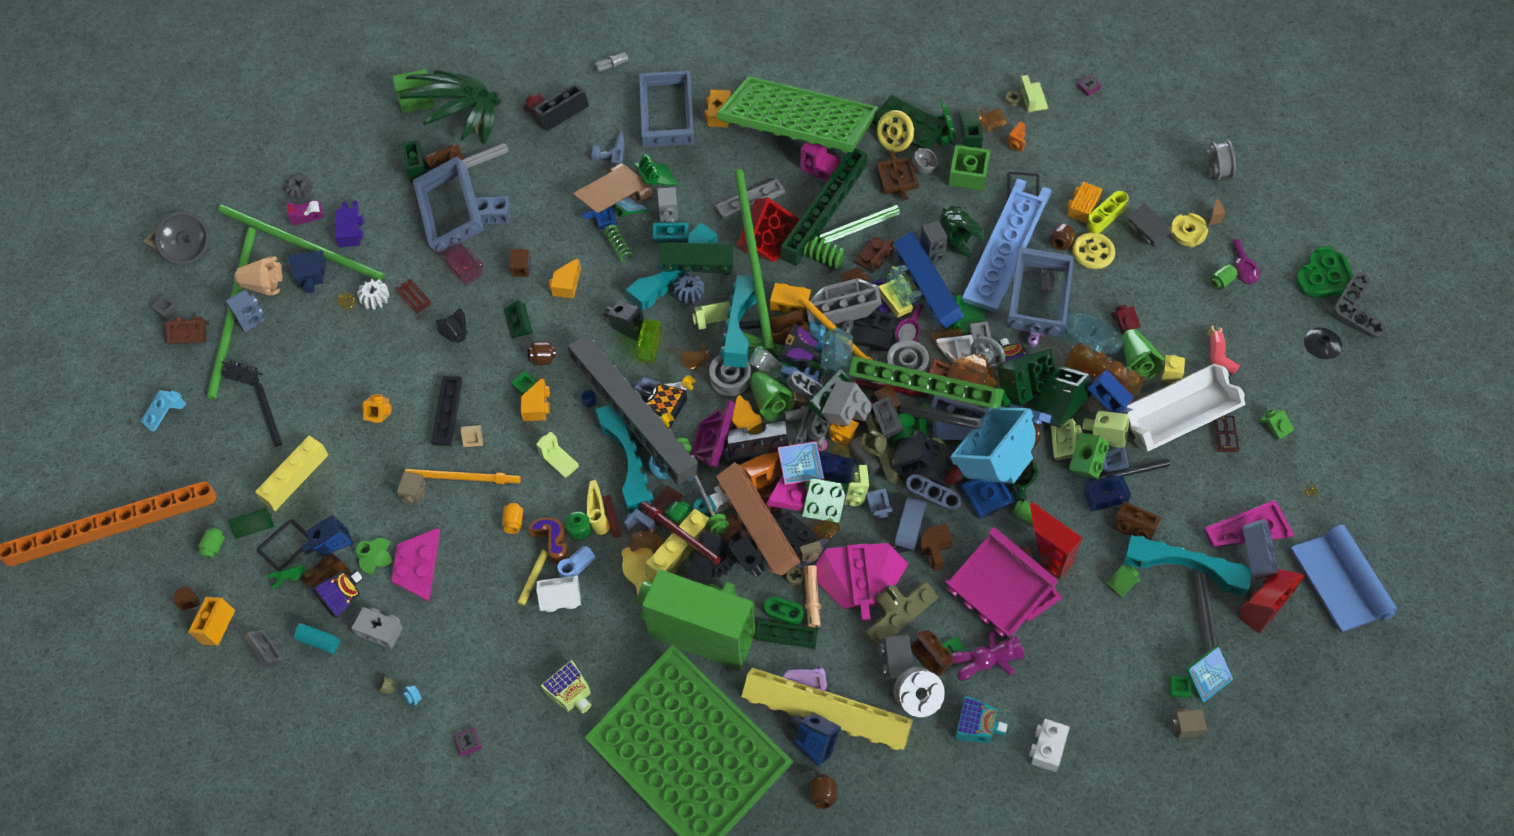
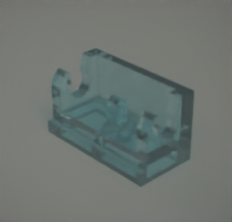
M892 266L887 280L901 305L907 306L920 303L921 298L918 296L922 295L921 291H915L907 278L905 271L908 269L907 266Z

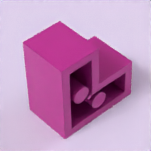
M806 142L801 148V170L826 182L842 161L837 156L827 153V148L821 144Z

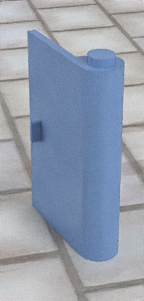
M1339 525L1331 529L1323 537L1290 548L1341 633L1380 618L1388 620L1396 615L1397 607L1345 525Z

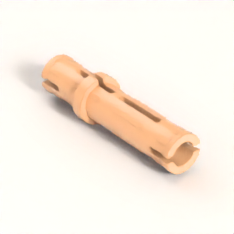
M813 565L805 566L808 627H816V625L820 627L819 609H821V603L818 600L817 567Z

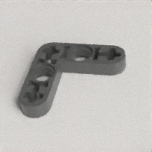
M1358 272L1351 278L1334 305L1333 315L1359 332L1371 338H1379L1385 333L1386 327L1384 323L1356 307V304L1370 283V278L1366 273ZM1358 279H1361V285L1358 288L1355 287ZM1347 292H1353L1356 299H1349ZM1341 307L1345 308L1343 313L1340 312ZM1354 317H1362L1364 321L1363 324H1358L1357 322H1355ZM1374 327H1377V328H1378V329H1377V331H1378L1377 333H1375V332L1373 331V330H1374Z
M800 371L793 372L787 378L789 388L808 400L814 396L810 393L809 387H813L816 393L823 387ZM813 411L807 427V435L814 441L820 440L826 435L830 423L827 419L819 418Z

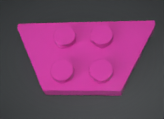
M782 475L767 501V506L803 511L808 491L804 488L806 482L785 485Z
M434 529L397 544L391 579L393 584L429 602L440 529Z

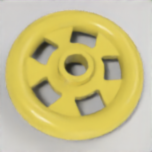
M898 110L885 113L877 125V138L881 146L888 151L894 150V153L905 150L911 144L914 136V127L909 116ZM897 117L898 123H892V118ZM885 124L889 125L887 132L884 131ZM903 124H905L907 128V131L905 132L902 127ZM888 137L893 140L892 144L886 141ZM903 137L904 142L900 144L898 140Z
M1085 233L1077 237L1073 242L1072 255L1076 262L1083 267L1101 269L1113 261L1115 247L1111 240L1102 234ZM1086 240H1093V242L1087 244ZM1100 243H1103L1106 247L1103 249ZM1079 247L1085 248L1084 253L1079 252ZM1102 253L1107 256L1104 260L1100 258ZM1086 258H1092L1094 262L1088 261Z

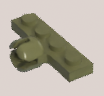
M869 412L865 422L870 435L864 433L861 437L862 449L871 455L878 456L888 481L895 485L903 482L902 477L891 467L895 452L890 448V439H886L883 435L876 415Z
M927 581L919 585L906 597L901 594L896 585H889L882 589V594L879 592L876 595V601L883 609L884 615L868 628L865 634L877 649L880 640L885 637L895 636L939 598Z

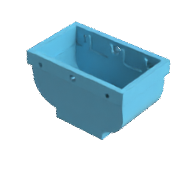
M989 408L981 418L982 427L980 429H972L950 456L953 464L958 465L962 474L968 479L1014 483L1033 459L1031 450L1035 443L1036 434L1032 422L1033 414L1031 409Z

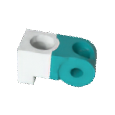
M719 486L714 488V494L707 497L715 514L731 507L727 501L729 499L727 494L723 493ZM704 498L697 499L694 502L693 509L698 510L707 517L712 516Z

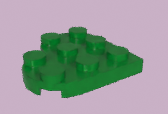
M1323 246L1317 248L1311 254L1308 261L1309 264L1304 265L1296 277L1297 286L1305 296L1328 297L1343 293L1353 274L1347 258L1342 252L1340 254L1332 250L1333 247Z

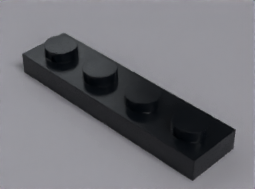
M443 376L431 439L432 445L452 446L463 382L461 376Z

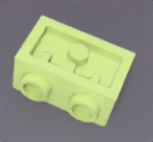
M1069 419L1061 428L1051 425L1053 452L1056 461L1073 457L1079 434L1082 433L1081 426L1077 425L1074 419Z
M859 465L857 473H854V482L849 483L846 491L845 505L859 506L864 504L869 488L867 465Z

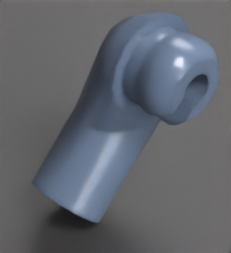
M644 377L635 381L632 387L634 391L637 390L641 393L642 389L646 388L654 390L655 386L660 384V382Z

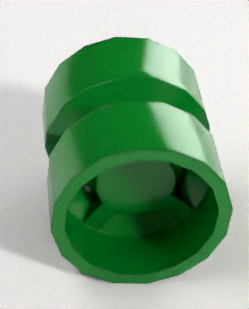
M898 414L904 430L891 436L894 448H897L901 440L912 437V432L915 430V418L912 415Z

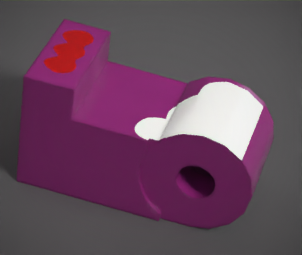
M312 200L299 205H294V202L286 204L292 226L323 218L322 204L319 201Z

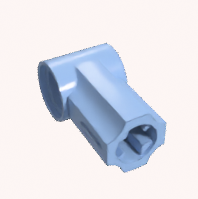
M583 545L570 558L560 561L558 564L559 577L576 576L596 559L591 549Z

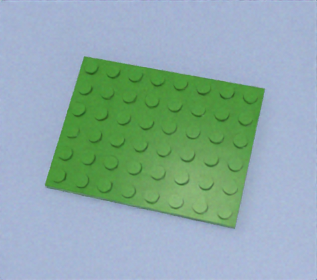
M748 76L717 112L716 119L722 120L724 123L739 124L741 127H752L757 131L772 132V134L778 136H789V138L794 140H805L810 144H821L826 148L834 147L843 152H853L874 119L878 107Z
M673 644L585 737L679 836H726L794 762Z

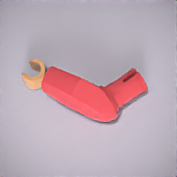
M1211 326L1208 331L1211 364L1224 366L1229 373L1234 375L1240 365L1225 357L1226 342L1222 328L1219 327L1215 331L1214 326Z

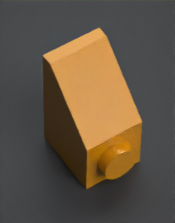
M575 259L554 271L553 278L549 280L548 284L552 296L574 298L581 271L579 259Z

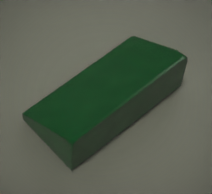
M517 300L504 309L512 339L533 334L527 308L523 302Z
M267 507L228 520L236 539L274 527L272 515Z

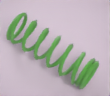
M610 225L605 228L604 234L608 241H610V245L613 246L621 262H624L621 257L630 253L631 255L628 258L631 259L632 252H629L630 249L626 248L627 244L623 243L624 239H620L622 235L618 234L619 230H617L615 225ZM615 228V230L611 231L609 235L606 234L608 229ZM611 233L615 234V235L611 238V240H610V239H609V237H611L610 234H611ZM619 235L620 238L612 244V239ZM619 240H623L622 243H620L619 246H617V248L615 249V243ZM625 244V247L618 254L617 249ZM628 249L627 252L622 255L620 254L623 250Z

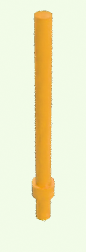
M804 295L799 299V302L856 357L873 360L853 344Z
M405 469V472L423 475V478L496 482V484L502 485L505 483L520 484L521 476L506 475L505 473L481 474Z

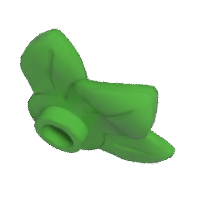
M376 538L371 542H360L355 550L357 557L360 559V568L365 573L372 575L376 566L385 567L390 565L392 558L386 549L391 542L384 538ZM364 549H369L367 553H362Z

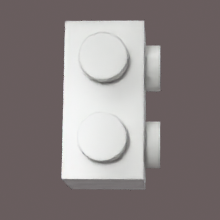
M578 575L537 581L536 589L540 611L553 612L558 608L574 609L581 605Z
M1044 719L1042 725L1038 724L1034 736L1038 738L1037 745L1032 744L1029 754L1030 757H1033L1031 764L1056 772L1060 764L1069 726Z

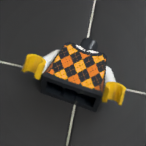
M688 375L677 383L657 384L652 392L643 389L640 395L642 400L651 406L653 413L661 417L664 425L668 428L672 427L688 400L686 389L693 390L691 384L696 381Z

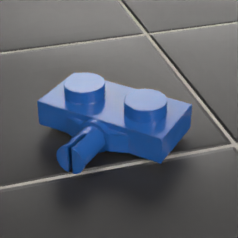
M612 206L598 214L594 210L582 212L583 219L594 217L599 230L605 229L610 225L616 226Z

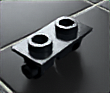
M231 360L230 363L222 362V364L226 365V368L222 370V376L226 379L238 381L239 376L242 375L240 382L253 386L259 383L258 374L263 376L262 373L257 372L258 368L247 365L246 368H243L241 363Z

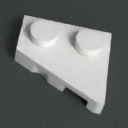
M972 335L936 339V346L952 364H958L957 370L959 372L979 370V365L971 355Z

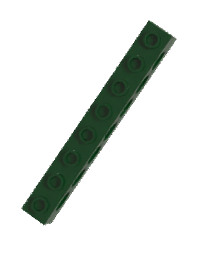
M855 148L853 152L846 154L781 245L782 260L795 266L799 264L804 257V249L808 241L813 240L815 236L821 233L866 169L867 153Z

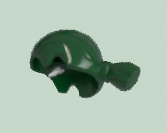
M1033 460L1027 465L1014 483H1010L1017 488L1016 502L1019 500L1024 502L1026 500V487L1033 484L1038 477V467Z

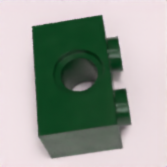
M419 139L401 143L405 168L410 183L426 173Z

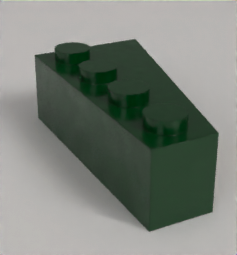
M659 243V269L665 272L675 270L725 275L732 272L733 244Z

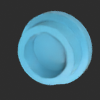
M415 686L404 688L403 698L408 705L416 706L421 701L419 691Z

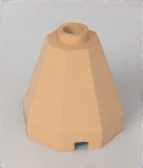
M276 256L267 257L238 268L235 272V281L240 287L265 295H275L280 291V289H277L278 281L283 279L282 267L280 262H275V260H278Z

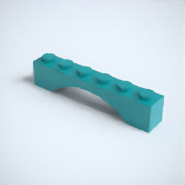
M700 223L689 233L688 243L718 244L717 234ZM663 271L650 277L639 278L626 289L627 299L644 311L647 307L651 308L659 296H664L668 288L677 282L678 277L681 278L685 273L688 274L690 272Z
M737 275L736 282L732 284V293L734 295H730V306L732 307H728L727 317L729 320H726L725 331L727 333L723 334V344L725 347L721 346L720 357L724 358V366L747 368L749 341L740 330L739 323L744 313L756 304L757 301L752 276Z
M610 405L596 408L602 433L609 436L620 446L628 460V473L622 488L628 513H633L636 509L641 511L643 510L640 507L642 502L646 501L651 505L650 501L654 499L651 489H646L645 484H648L645 472L641 473L640 471L642 462L640 456H635L634 452L637 451L635 441H630L631 430Z
M1131 535L1123 564L1140 569L1161 564L1187 566L1199 572H1204L1224 592L1245 597L1252 576L1251 568L1245 564H1235L1223 558H1213L1201 552H1191L1183 547H1173L1161 541L1147 540L1143 536Z

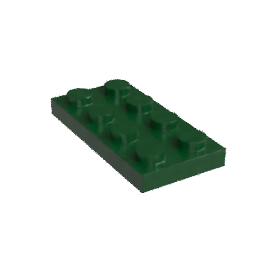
M893 95L886 100L872 120V123L878 125L880 118L885 113L893 110L904 112L909 116L914 127V136L911 144L921 149H930L947 128V123ZM893 117L892 123H898V118ZM885 124L884 126L885 131H887V128L889 126L887 124ZM903 124L902 127L905 132L907 131L906 125Z

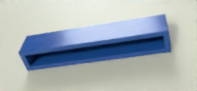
M911 231L894 243L897 248L895 253L900 260H904L902 265L907 272H911L912 275L909 277L915 285H919L917 290L922 298L926 297L927 301H925V304L930 311H934L935 314L932 316L938 324L942 323L947 328L964 317L963 312L915 234Z

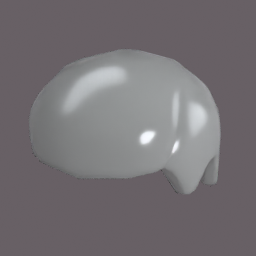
M919 148L912 156V165L917 172L928 174L937 167V157L933 151Z

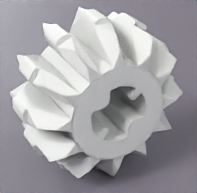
M371 279L369 283L365 281L364 285L359 286L357 296L360 304L364 305L367 310L370 307L375 310L377 305L382 308V303H387L389 292L385 283H382L380 280L375 282Z

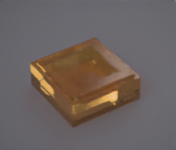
M823 520L813 531L818 534V538L831 539L840 530V525L837 522Z

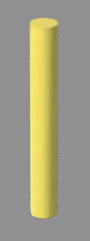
M541 550L517 603L526 604L546 561L548 551Z

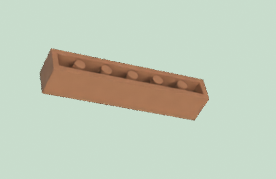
M734 462L717 475L716 478L719 481L718 486L720 490L727 494L729 505L738 512V520L747 527L746 533L752 541L756 542V550L762 557H765L767 561L766 566L769 571L782 576L799 564L801 561L744 468Z

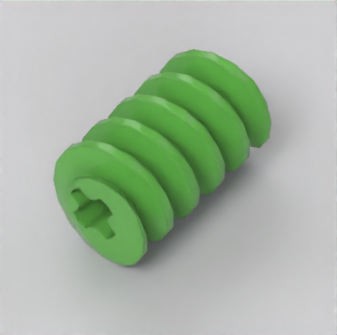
M815 236L813 240H809L804 249V255H809L811 259L816 258V261H822L825 265L829 264L831 268L835 266V269L838 270L844 258V248L841 247L837 251V244L831 248L830 241L824 245L825 239L818 242V236Z

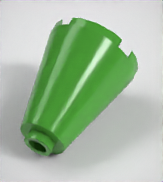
M1127 330L1122 335V344L1129 376L1136 381H1141L1139 377L1147 376L1148 379H1151L1158 375L1164 367L1163 362H1165L1163 355L1138 330Z
M763 371L754 372L749 378L752 393L760 414L765 420L776 421L775 417L779 415L784 417V411L792 410L795 405L793 401L795 396L789 389Z

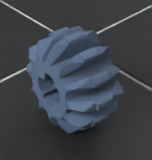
M692 273L690 276L684 274L683 278L678 277L677 282L674 283V295L678 297L679 302L684 300L686 305L688 301L694 304L695 299L700 301L701 296L704 295V283L700 281L699 276L694 277Z

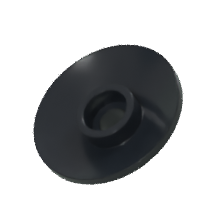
M1314 328L1305 335L1304 345L1307 351L1317 358L1332 359L1338 356L1342 350L1340 337L1330 329Z

